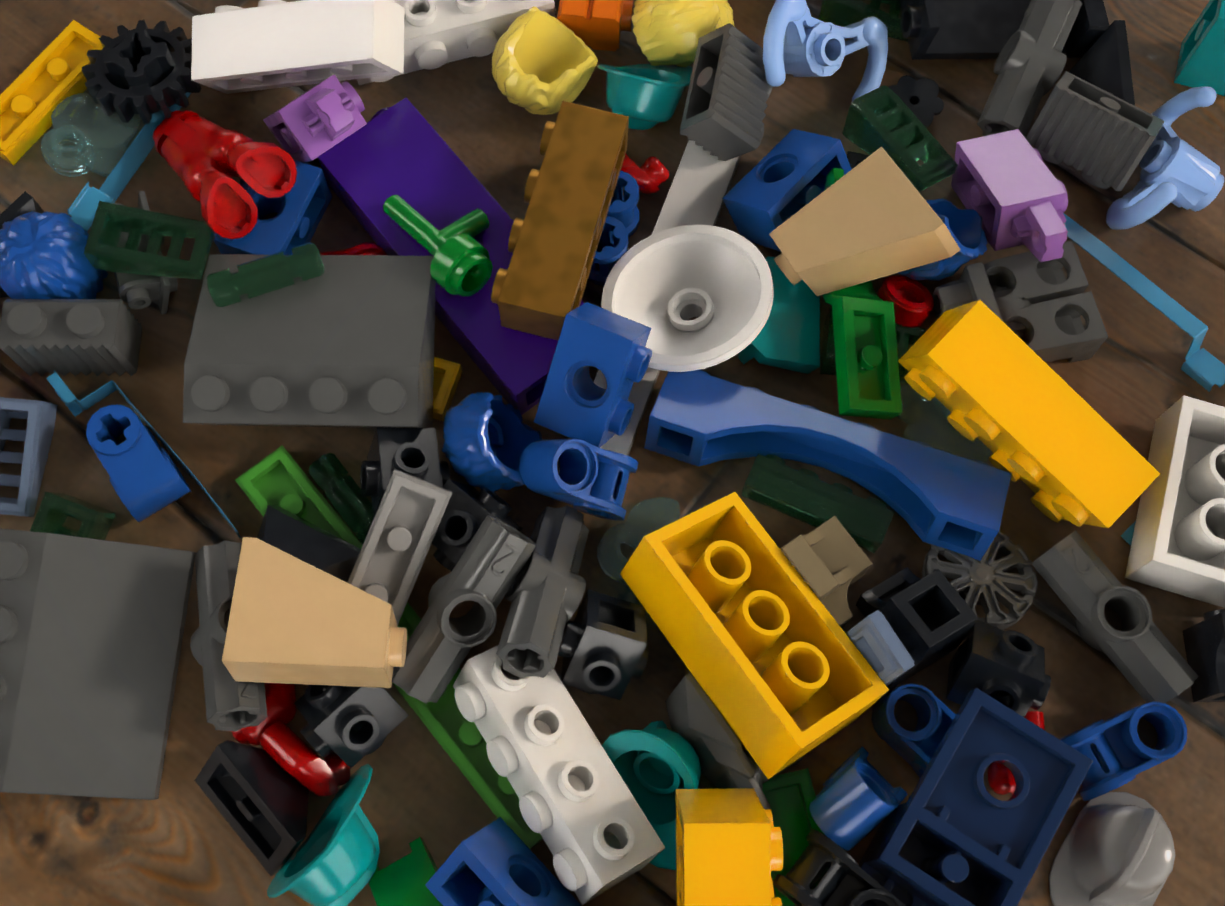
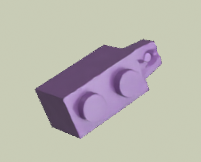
M335 74L263 119L281 147L294 160L303 163L313 161L367 124L361 115L365 107L360 96L347 81L340 83Z
M1019 129L957 142L951 186L966 209H974L982 216V229L993 250L997 251L1025 245L1040 263L1062 258L1064 253L1063 244L1067 240L1068 233L1064 224L1066 223V218L1063 214L1068 206L1067 190L1063 182L1057 180L1045 165L1040 152L1030 145Z

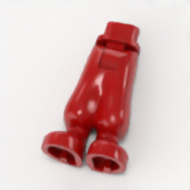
M175 110L171 112V117L165 118L153 132L157 153L167 161L169 166L182 179L190 195L201 203L202 217L208 227L223 238H243L253 230L258 218V209L253 198L232 177H240L254 191L267 198L282 197L292 189L296 182L297 169L295 161L284 149L274 143L254 142L252 138L238 131L222 128L199 116L194 111Z

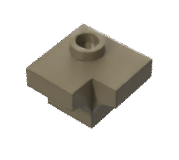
M833 516L810 533L797 536L783 546L781 551L839 626L843 628L853 617L847 603L848 587L858 581L873 563L836 516Z

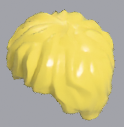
M636 0L634 2L635 7L633 8L634 15L631 17L634 26L633 33L636 36L637 44L641 47L642 53L647 57L652 66L676 65L687 67L694 63L700 37L728 23L734 26L733 9L730 7L728 0Z
M533 6L525 14L517 17L495 44L492 55V75L498 89L504 96H507L510 103L524 107L526 111L532 114H555L559 112L562 101L573 103L591 78L598 59L594 52L571 29L567 28L554 16H550L547 12L540 11L537 7Z

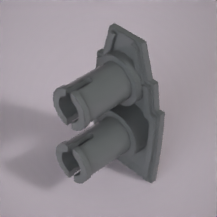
M691 673L685 675L665 701L672 731L680 734L690 742L699 756L702 774L719 789L754 788L763 808L770 809V805L762 791L763 784L790 766H795L803 758H799L770 779H767L746 749L743 751L741 741Z

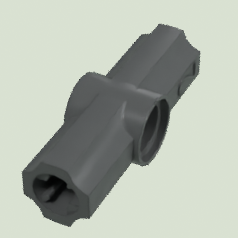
M1031 0L1019 29L1007 41L996 60L993 72L998 77L977 123L983 131L982 135L987 136L1019 129L1025 137L1041 98L1054 86L1064 69L1067 55L1062 53V50L1082 6L1080 0Z
M568 505L561 508L547 506L538 515L530 537L536 544V547L504 596L506 600L512 603L496 654L504 663L503 669L520 678L528 676L544 678L555 668L565 624L577 610L585 592L586 580L579 576L578 573L589 529L584 524V514Z
M487 515L452 572L439 578L432 586L428 595L429 608L407 642L404 667H393L392 682L413 698L424 703H437L470 649L486 641L493 633L497 623L496 608L535 549L536 544L513 526L499 518ZM463 601H474L472 609L466 615L458 618L449 617L452 609L457 604Z
M1076 530L1032 562L1034 568L1076 617L1077 631L1082 640L1090 647L1104 651L1146 703L1154 701L1166 703L1190 687L1199 677L1153 623L1151 606L1145 596L1134 588L1122 586ZM1105 607L1111 608L1118 613L1122 621L1121 631L1114 629L1108 624L1104 616Z
M225 540L219 544L203 546L195 555L200 626L191 636L190 647L194 658L203 666L207 722L213 724L215 730L235 732L242 728L258 726L267 718L264 683L235 682L222 662L242 543Z

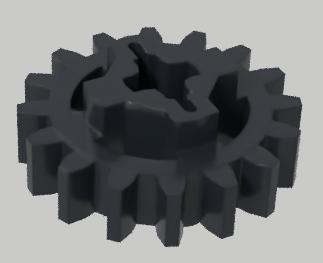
M139 20L136 29L129 31L125 26L120 25L117 27L118 37L112 39L102 35L99 38L103 46L102 50H88L87 56L91 64L82 67V72L87 80L85 85L95 104L100 105L104 114L110 116L117 112L123 123H128L135 114L140 115L144 124L150 123L152 113L160 112L166 119L170 118L171 110L169 107L177 104L186 108L190 104L185 94L187 92L199 93L201 91L200 84L191 80L192 39H187L181 27L170 32L166 21H160L154 29H148L145 20Z

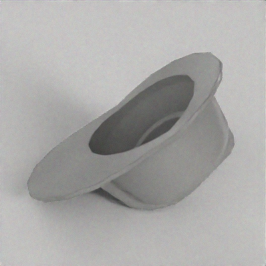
M1108 792L1089 800L1078 814L1054 858L1049 874L1050 898L1053 905L1153 906L1168 876L1173 871L1176 857L1171 831L1162 815L1146 800L1127 792Z

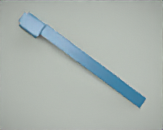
M187 92L185 94L188 98L191 93ZM174 104L169 108L173 112L180 110L181 106ZM160 112L152 114L150 123L143 126L100 189L91 188L89 182H87L69 207L68 214L72 216L71 219L82 226L84 230L88 231L90 227L93 229L97 227L112 203H115L155 146L153 132L165 119Z
M1063 213L1066 218V223L1064 224L1068 231L1067 237L1088 252L1167 318L1193 337L1185 356L1186 361L1183 363L1181 370L1208 392L1211 391L1215 384L1219 388L1225 384V365L1204 348L1200 350V346L1208 331V326L1106 244Z
M55 370L52 375L46 378L75 417L118 390L132 409L201 487L234 532L241 538L237 529L197 477L113 380L83 399L78 400Z

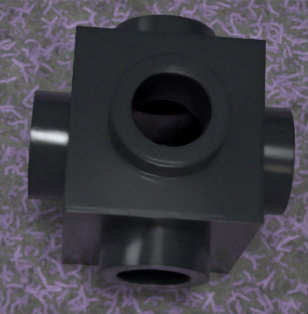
M376 428L367 460L362 462L360 472L362 496H371L373 519L394 469L443 487L447 480L450 479L448 463L439 459L436 428Z
M448 479L442 488L452 491V495L432 541V544L437 548L433 556L440 564L452 572L487 515L499 518L516 528L519 532L523 528L507 516L512 507L496 493L485 487L479 492L473 486Z
M588 589L575 620H569L565 624L558 656L563 657L562 683L576 687L588 694H600L621 700L630 679H639L647 663L649 645L647 643L645 608L642 605Z
M976 620L949 663L946 699L962 705L969 691L978 688L1025 717L1029 708L1038 710L1042 706L1049 692L1051 677L1045 674V648L1035 644L1032 639L1020 632L1004 631Z
M308 685L305 694L294 703L308 722L300 732L310 745L323 758H326L334 751L350 768L357 764L365 755L376 751L382 745L386 736L409 716L385 688Z

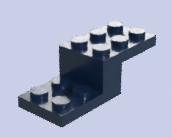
M974 688L966 696L908 801L898 805L883 820L860 860L859 866L906 906H1017L1093 760L983 691ZM991 763H1000L1006 766L1014 775L1016 782L1015 792L1007 801L994 798L985 788L984 772ZM868 900V901H865V902H864L863 904H861L860 906H877V905L875 904V902H873V901H871V900Z

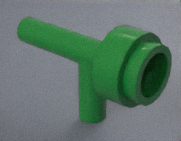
M392 195L385 201L383 211L434 256L431 262L430 273L439 285L450 294H459L461 296L473 295L483 288L492 274L493 265L488 250L473 238L490 226L486 214L481 209L477 208L445 228L438 230L399 195Z

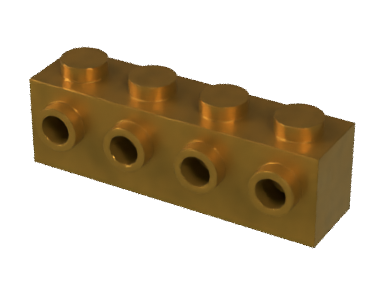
M562 101L556 122H546L540 144V154L544 155L540 170L531 169L525 187L524 202L529 203L524 219L515 218L508 242V251L512 252L513 255L508 270L499 268L492 288L491 301L498 304L502 327L559 340L566 314L580 306L627 151L629 116Z

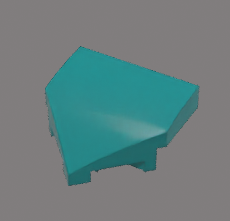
M768 256L765 259L771 271L774 287L772 309L761 332L745 349L739 352L738 358L743 365L754 357L760 364L809 374L820 367V296H816L803 280L794 286L774 261L775 257Z

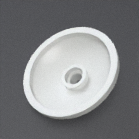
M684 225L657 232L631 247L616 262L606 279L602 292L601 308L651 328L645 346L652 350L649 368L668 372H687L715 366L745 349L758 336L769 318L773 305L774 287L771 271L766 259L748 239L722 227ZM692 317H698L694 320H688Z

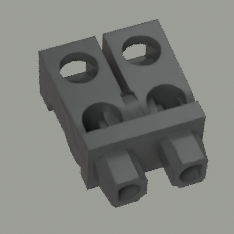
M1072 240L1064 242V253L1062 258L1040 263L1031 251L996 259L986 264L979 262L966 265L959 280L936 287L932 295L936 319L947 310L981 300L1044 362L1068 359L1069 363L1091 359L1108 338L1092 292L1083 293L1089 284ZM1063 266L1067 270V279L1062 270ZM1081 315H1082L1083 318L1085 319V323H1086V328H1085V329H1084V326H1083L1082 321H1081V318H1080Z

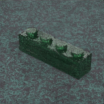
M767 454L766 456L757 455L744 484L741 496L816 528L833 516H836L858 546L873 553L881 546L894 515V511L887 509V505L883 501L871 497L861 498L854 495L851 488L840 483L828 484L819 480V476L811 470L801 468L798 471L786 466V462L778 456Z

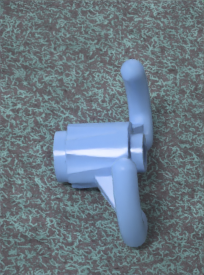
M776 0L768 16L763 37V64L767 84L773 87L782 85L786 79V74H792L794 77L831 76L841 67L845 55L867 46L868 59L866 69L852 97V104L855 108L859 110L866 109L879 90L886 69L888 55L887 27L880 19L874 16L841 27L812 17L806 0Z
M1209 86L1190 88L1177 94L1152 113V115L1164 120V123L1140 161L1139 165L1142 168L1140 181L1132 191L1125 194L1122 198L1115 200L1108 208L1106 223L1111 229H1129L1142 224L1158 214L1170 203L1178 208L1183 207L1186 210L1200 211L1208 206L1219 194L1224 184V176L1220 174V166L1179 138L1171 128V124L1187 111L1197 107L1212 105L1217 97L1215 89Z

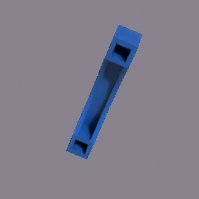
M702 370L667 373L649 416L644 447L645 449L698 467L727 459L766 457L790 459L825 468L853 480L880 497L906 520L923 542L980 561L999 532L1012 474L991 467L983 461L960 457L933 448L925 442L911 441L877 430L869 424L849 421L822 412L810 405H800L766 394L755 387H745L711 376Z

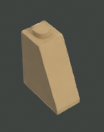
M882 146L769 233L782 252L774 258L778 267L794 286L803 280L816 296L947 259L961 250L941 218Z
M243 537L222 662L235 682L391 688L393 667H404L407 650V630L397 626L392 605L258 538Z

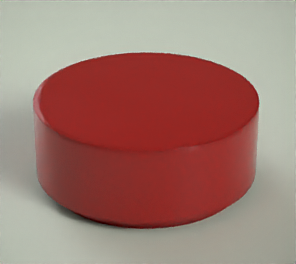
M897 275L886 278L877 292V295L883 301L894 302L895 323L902 326H921L934 307V299L929 290L918 281L909 279L906 276Z

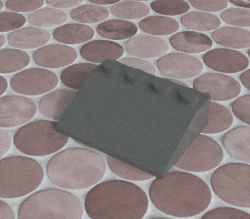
M209 254L184 362L183 423L233 426L433 428L436 281L431 276L430 267L434 256Z
M0 528V792L156 800L159 798L195 552Z

